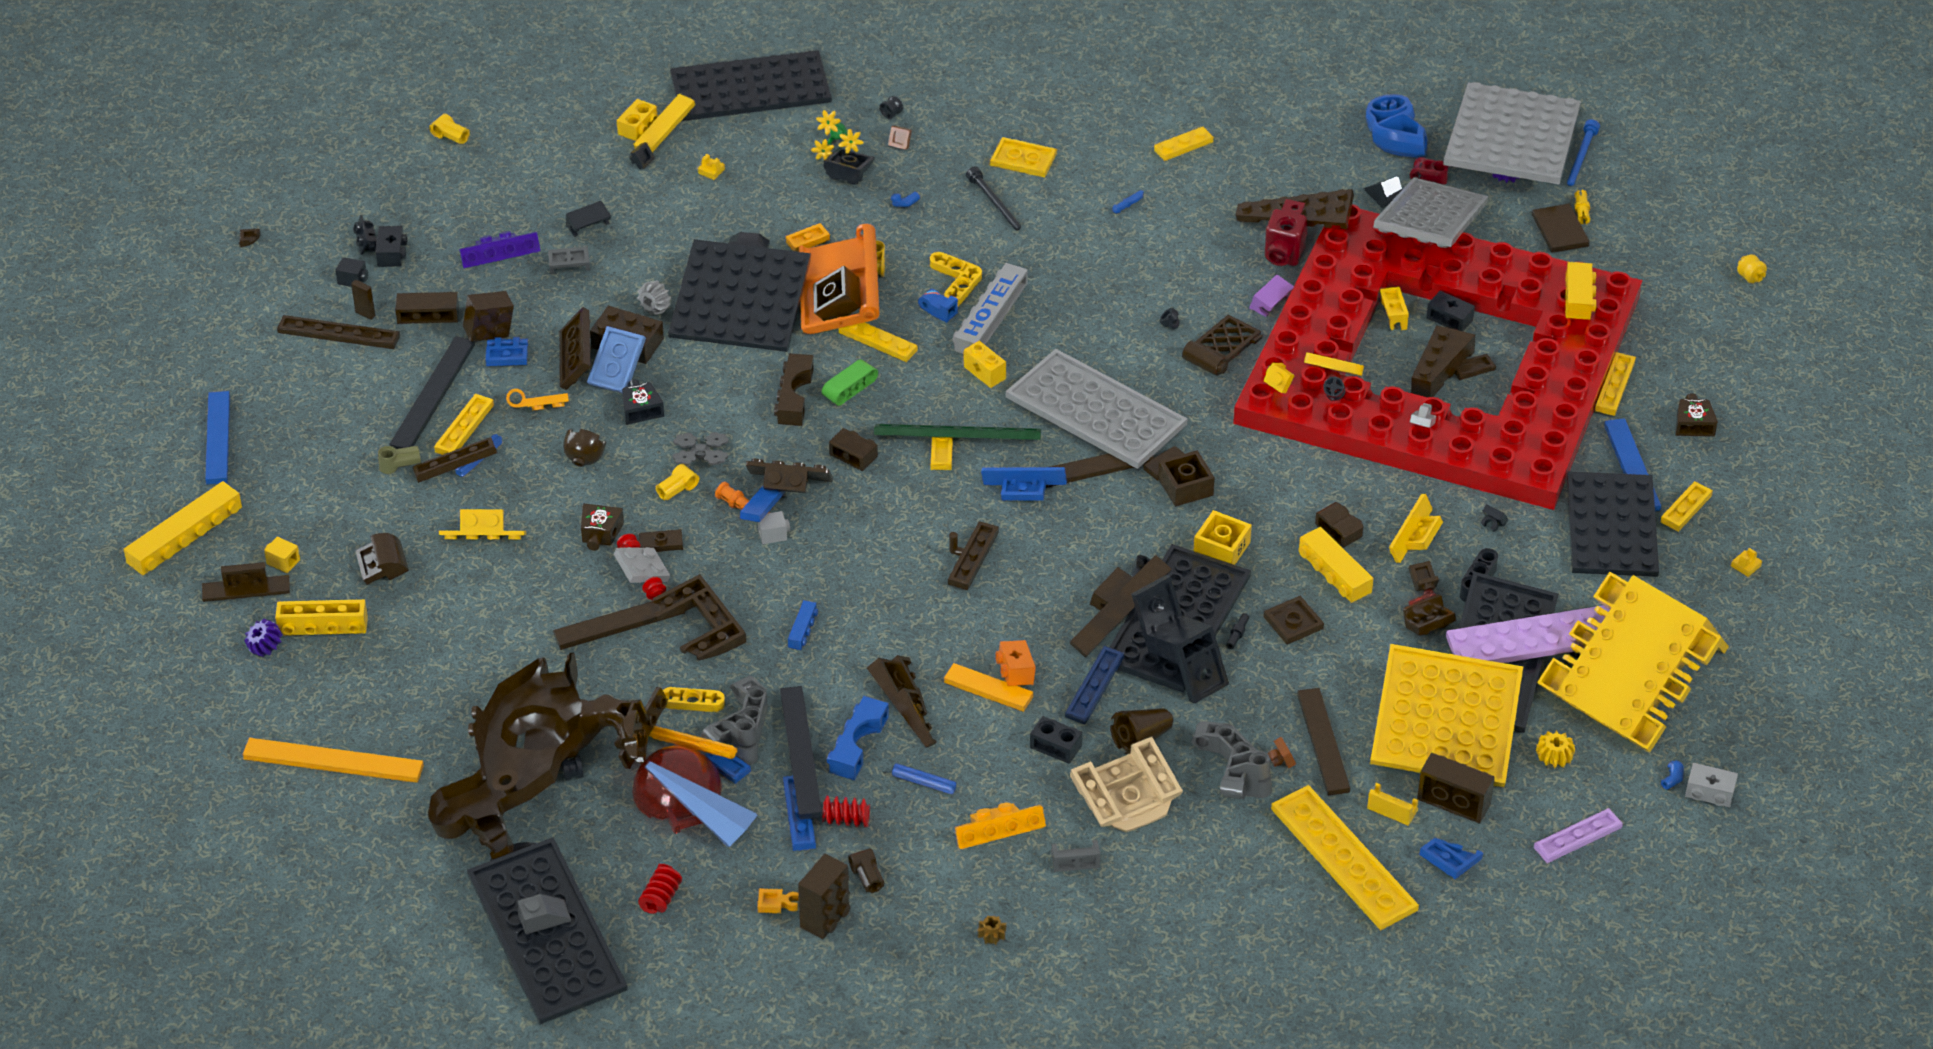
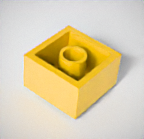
M1213 510L1194 537L1193 551L1235 565L1251 542L1252 525Z

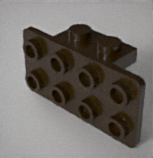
M756 458L746 461L745 465L750 474L765 475L763 488L767 490L806 493L808 480L833 482L830 470L826 469L824 465H814V467H805L806 465L803 463L785 465V462L776 460L772 461V463H764V460Z

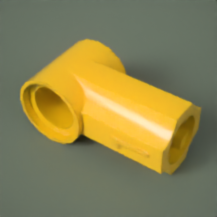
M442 114L429 126L430 132L439 139L445 136L457 143L464 144L470 136V130L454 123V120L448 114Z
M680 464L675 467L670 477L655 486L656 492L664 501L669 500L684 489L690 491L695 488L699 482V476L684 464Z

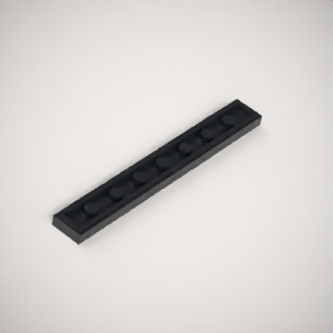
M455 336L389 446L401 449L415 445L474 348V341L470 342L467 338Z
M802 686L780 688L799 820L821 818L822 810Z

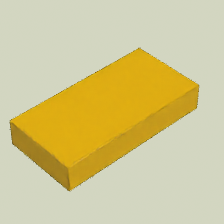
M932 437L931 470H952L953 437Z

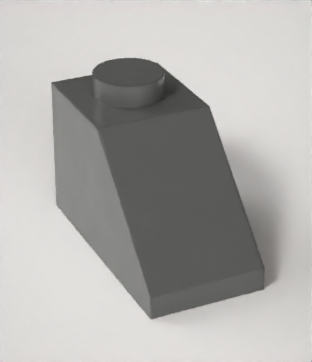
M539 894L518 900V913L525 934L571 921L563 899Z

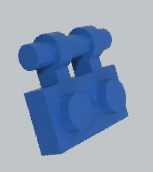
M495 337V340H487L486 366L527 365L528 338L520 339V337H513V339H502L501 337Z

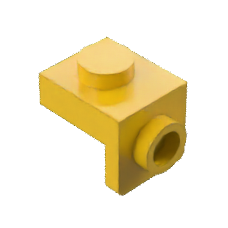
M1272 363L1268 367L1263 381L1280 393H1286L1295 375L1286 370V365L1283 363Z

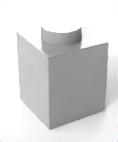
M782 511L768 513L758 522V532L762 545L787 540L790 524L788 519H784Z

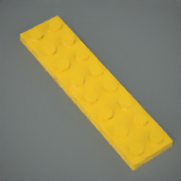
M1309 785L1271 804V810L1380 930L1418 911V903Z

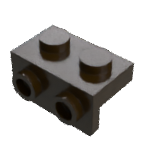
M1439 594L1403 608L1406 628L1419 636L1427 635L1430 631L1437 628L1447 627L1450 623L1456 621L1455 613L1443 606L1442 596Z

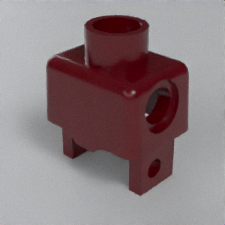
M1286 199L1281 210H1273L1266 227L1265 258L1276 266H1284L1286 264L1296 266L1299 264L1305 250L1308 229L1307 218L1302 215L1305 203ZM1285 224L1292 226V227L1284 226L1283 229L1280 228L1282 225H1285Z

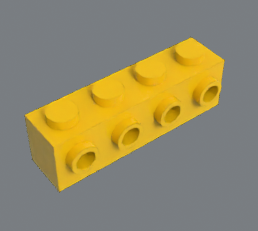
M365 599L277 602L275 619L283 635L366 633L368 615Z

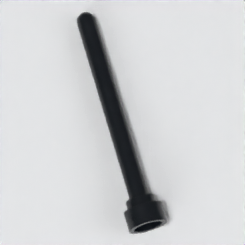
M977 166L969 168L966 172V178L981 188L1015 230H1020L1021 224L983 180L982 171Z

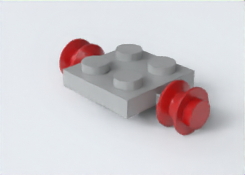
M634 534L622 535L617 541L618 548H616L614 556L629 582H644L642 586L643 592L646 593V597L649 600H654L655 597L666 592V586L662 583L668 582L670 574L654 548H640V543Z

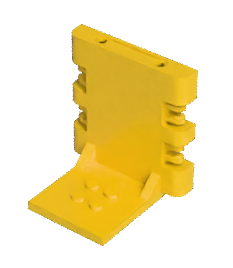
M1609 572L1593 596L1599 603L1610 609L1609 612L1599 606H1596L1594 609L1597 614L1605 617L1602 623H1599L1594 618H1588L1587 622L1597 628L1596 631L1578 620L1569 635L1583 644L1585 649L1572 643L1570 646L1572 650L1581 655L1575 660L1572 656L1565 654L1562 659L1573 665V667L1570 668L1553 658L1537 683L1551 694L1650 753L1666 729L1663 723L1651 717L1652 714L1666 720L1668 716L1662 710L1657 709L1658 705L1662 702L1668 708H1674L1676 704L1664 696L1667 695L1679 703H1683L1691 691L1688 685L1676 679L1678 676L1688 683L1693 679L1689 674L1681 671L1685 665L1692 670H1699L1700 666L1689 660V658L1692 657L1700 663L1708 665L1717 650L1725 653L1729 646L1711 622L1703 615L1634 575L1627 582Z

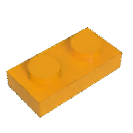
M821 223L786 236V243L793 251L799 252V246L803 245L805 248H811L830 240V234Z

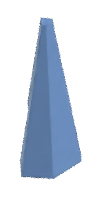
M649 762L645 766L687 810L695 815L727 847H730L757 817L756 813L655 763Z

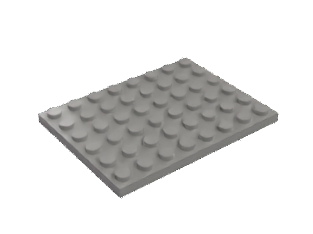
M1468 82L1443 165L1560 184L1581 101L1573 98L1565 99L1555 95H1541L1536 92H1523L1517 89H1505L1495 85L1487 86L1477 82Z

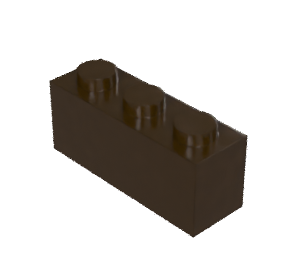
M458 292L397 293L395 307L397 324L458 323Z

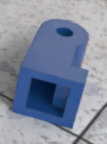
M929 289L918 299L921 309L946 323L958 313V299L953 296L947 298L935 289Z

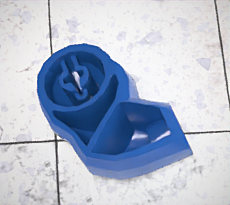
M1393 94L1373 99L1366 109V122L1372 132L1373 142L1376 146L1387 153L1398 156L1427 158V133L1425 128L1414 120L1415 112L1408 97Z

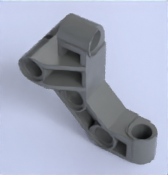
M747 676L730 685L735 698L742 704V709L707 726L702 731L701 738L734 746L737 748L735 756L746 764L751 765L758 760L757 750L768 705L765 687L755 680L754 677Z
M1201 721L1197 724L1192 739L1193 745L1203 751L1220 753L1228 761L1220 788V794H1223V797L1245 799V796L1265 798L1272 793L1270 756L1266 752L1257 751L1231 724Z

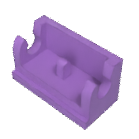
M1276 275L1253 296L1249 309L1266 317L1268 313L1262 307L1271 311L1284 297L1287 298L1294 286Z

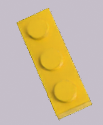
M1202 126L1154 145V151L1166 161L1213 143V136Z
M1694 481L1661 516L1660 522L1679 532L1712 497L1713 490Z

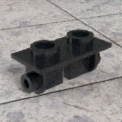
M360 214L358 222L354 224L353 232L356 234V245L359 246L360 255H362L364 250L376 251L377 239L373 223L369 220L364 221L363 215Z

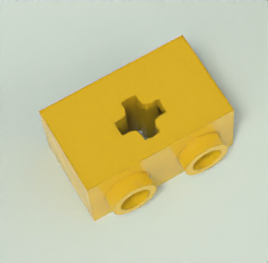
M977 341L964 349V367L988 387L992 388L1006 379V361L981 341Z

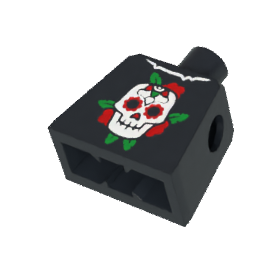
M633 379L628 382L627 387L622 389L626 425L664 417L663 400L650 382L640 384L638 380Z

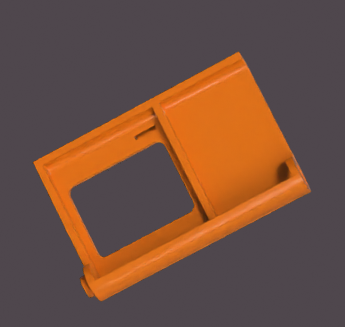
M871 224L859 225L856 229L857 238L813 248H805L803 245L799 246V252L811 253V261L801 297V329L803 332L815 334L873 321L879 317L876 230ZM845 266L860 278L861 307L859 313L823 321L814 313L813 284Z

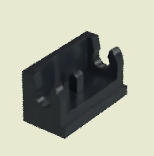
M601 200L566 213V227L575 237L578 236L577 232L579 229L603 221L606 225L610 224L611 215Z

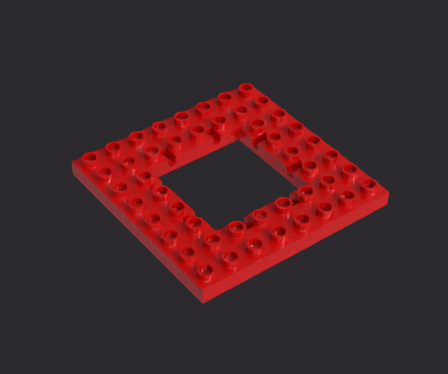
M1352 204L1347 229H1341L1337 225H1333L1332 228L1323 227L1234 406L1233 424L1554 510L1566 482L1567 473L1572 467L1595 410L1615 353L1619 350L1640 298L1642 280L1632 278L1624 272H1608L1592 267V272H1596V281L1593 284L1596 286V295L1593 298L1596 299V310L1591 312L1590 319L1566 318V271L1569 261L1553 258L1545 252L1533 253L1513 248L1505 242L1493 243L1474 238L1473 235L1465 232L1448 248L1439 247L1437 243L1419 242L1417 238L1413 237L1403 238L1398 236V233H1384L1379 231L1378 228H1374V221L1380 214L1360 209ZM1400 287L1402 293L1432 300L1439 291H1442L1474 305L1475 312L1536 327L1533 341H1530L1511 385L1510 395L1507 394L1498 416L1484 413L1478 408H1465L1461 416H1455L1450 411V403H1446L1437 397L1427 398L1404 392L1401 388L1394 386H1385L1381 391V395H1376L1371 391L1370 382L1364 381L1357 376H1345V372L1304 363L1305 355L1307 352L1351 362L1381 300L1380 289ZM1272 363H1283L1286 365L1285 369L1295 375L1286 393H1280L1263 381L1266 371ZM1338 377L1343 381L1346 393L1341 400L1332 401L1327 398L1323 385L1328 378ZM1423 403L1432 405L1431 415L1436 416L1435 424L1430 428L1410 422L1411 414L1419 411Z

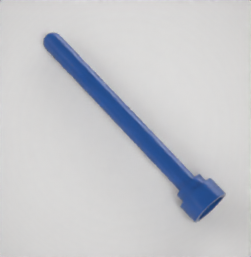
M1587 120L1584 125L1583 131L1585 136L1568 177V186L1574 185L1591 139L1599 132L1600 124L1596 120Z

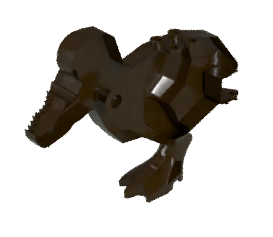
M574 652L567 655L564 671L549 673L547 661L543 657L536 659L498 684L483 711L479 706H472L471 713L475 723H469L468 732L470 737H475V746L478 751L481 768L470 777L439 788L431 796L428 818L436 834L444 839H454L463 835L471 828L473 834L479 836L481 845L491 849L490 856L492 860L512 853L514 845L506 829L503 819L504 813L531 800L555 783L561 762L565 758L576 756L603 728L608 726L614 727L627 755L632 760L636 759L640 764L645 763L648 734L645 733V729H642V722H648V715L642 701L619 700L608 694H603L591 701L580 699L576 689L578 669ZM525 733L524 749L517 748L518 736Z

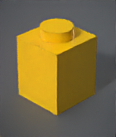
M276 537L264 549L266 563L285 573H288L300 561L298 546L280 537Z

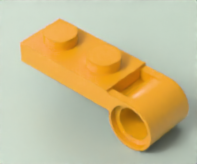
M512 389L506 396L509 406L513 408L532 407V411L544 409V405L552 404L553 408L564 407V402H569L568 393L525 399L523 391ZM517 392L521 395L522 400L519 404H513L510 401L512 393Z

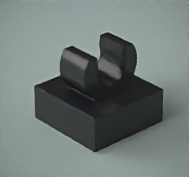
M647 142L638 145L630 153L631 156H629L632 164L636 163L638 169H644L655 159Z
M1488 504L1482 510L1485 515L1481 521L1482 526L1486 527L1488 522H1493L1491 530L1495 532L1498 530L1499 524L1502 526L1506 525L1508 518L1505 513Z

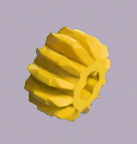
M1556 730L1552 734L1547 731L1545 735H1541L1536 751L1539 761H1544L1545 766L1553 764L1555 769L1559 764L1564 768L1566 763H1571L1573 759L1575 745L1572 738H1567L1566 733L1558 734Z

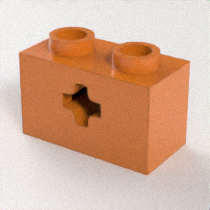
M1026 640L1000 642L999 651H996L995 657L996 663L1001 666L1002 678L1005 677L1007 686L1033 685L1036 666Z

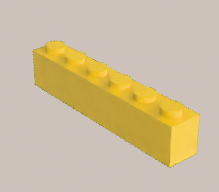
M222 481L125 547L126 563L142 575L154 570L159 564L170 559L175 553L187 547L200 536H203L214 526L219 525L230 515L238 512L242 508L240 493Z

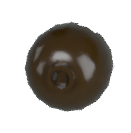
M569 429L564 438V453L575 466L584 467V465L596 463L602 457L606 441L601 442L598 434L588 430L580 429L579 432H573L572 429Z

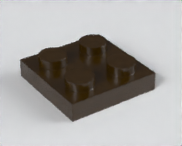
M1301 595L1264 611L1263 617L1287 645L1324 629V622Z

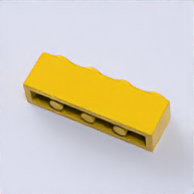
M1321 527L1300 537V555L1306 558L1313 568L1326 578L1329 584H1333L1339 590L1341 596L1346 597L1353 603L1372 593L1374 578Z

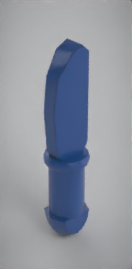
M1140 190L1114 205L1112 211L1118 214L1125 208H1129L1132 204L1143 198V191Z

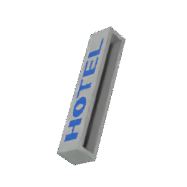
M1005 263L1003 268L997 271L996 278L993 282L989 283L987 291L981 294L977 305L972 307L968 318L963 320L959 331L954 333L952 339L954 351L964 354V349L977 341H981L984 345L987 344L1026 287L1028 279L1027 269Z

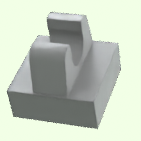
M1423 403L1419 411L1411 414L1410 422L1429 428L1433 426L1436 416L1431 415L1432 405Z

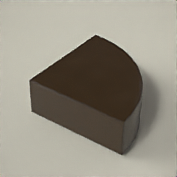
M241 229L240 247H246L255 243L260 237V229Z

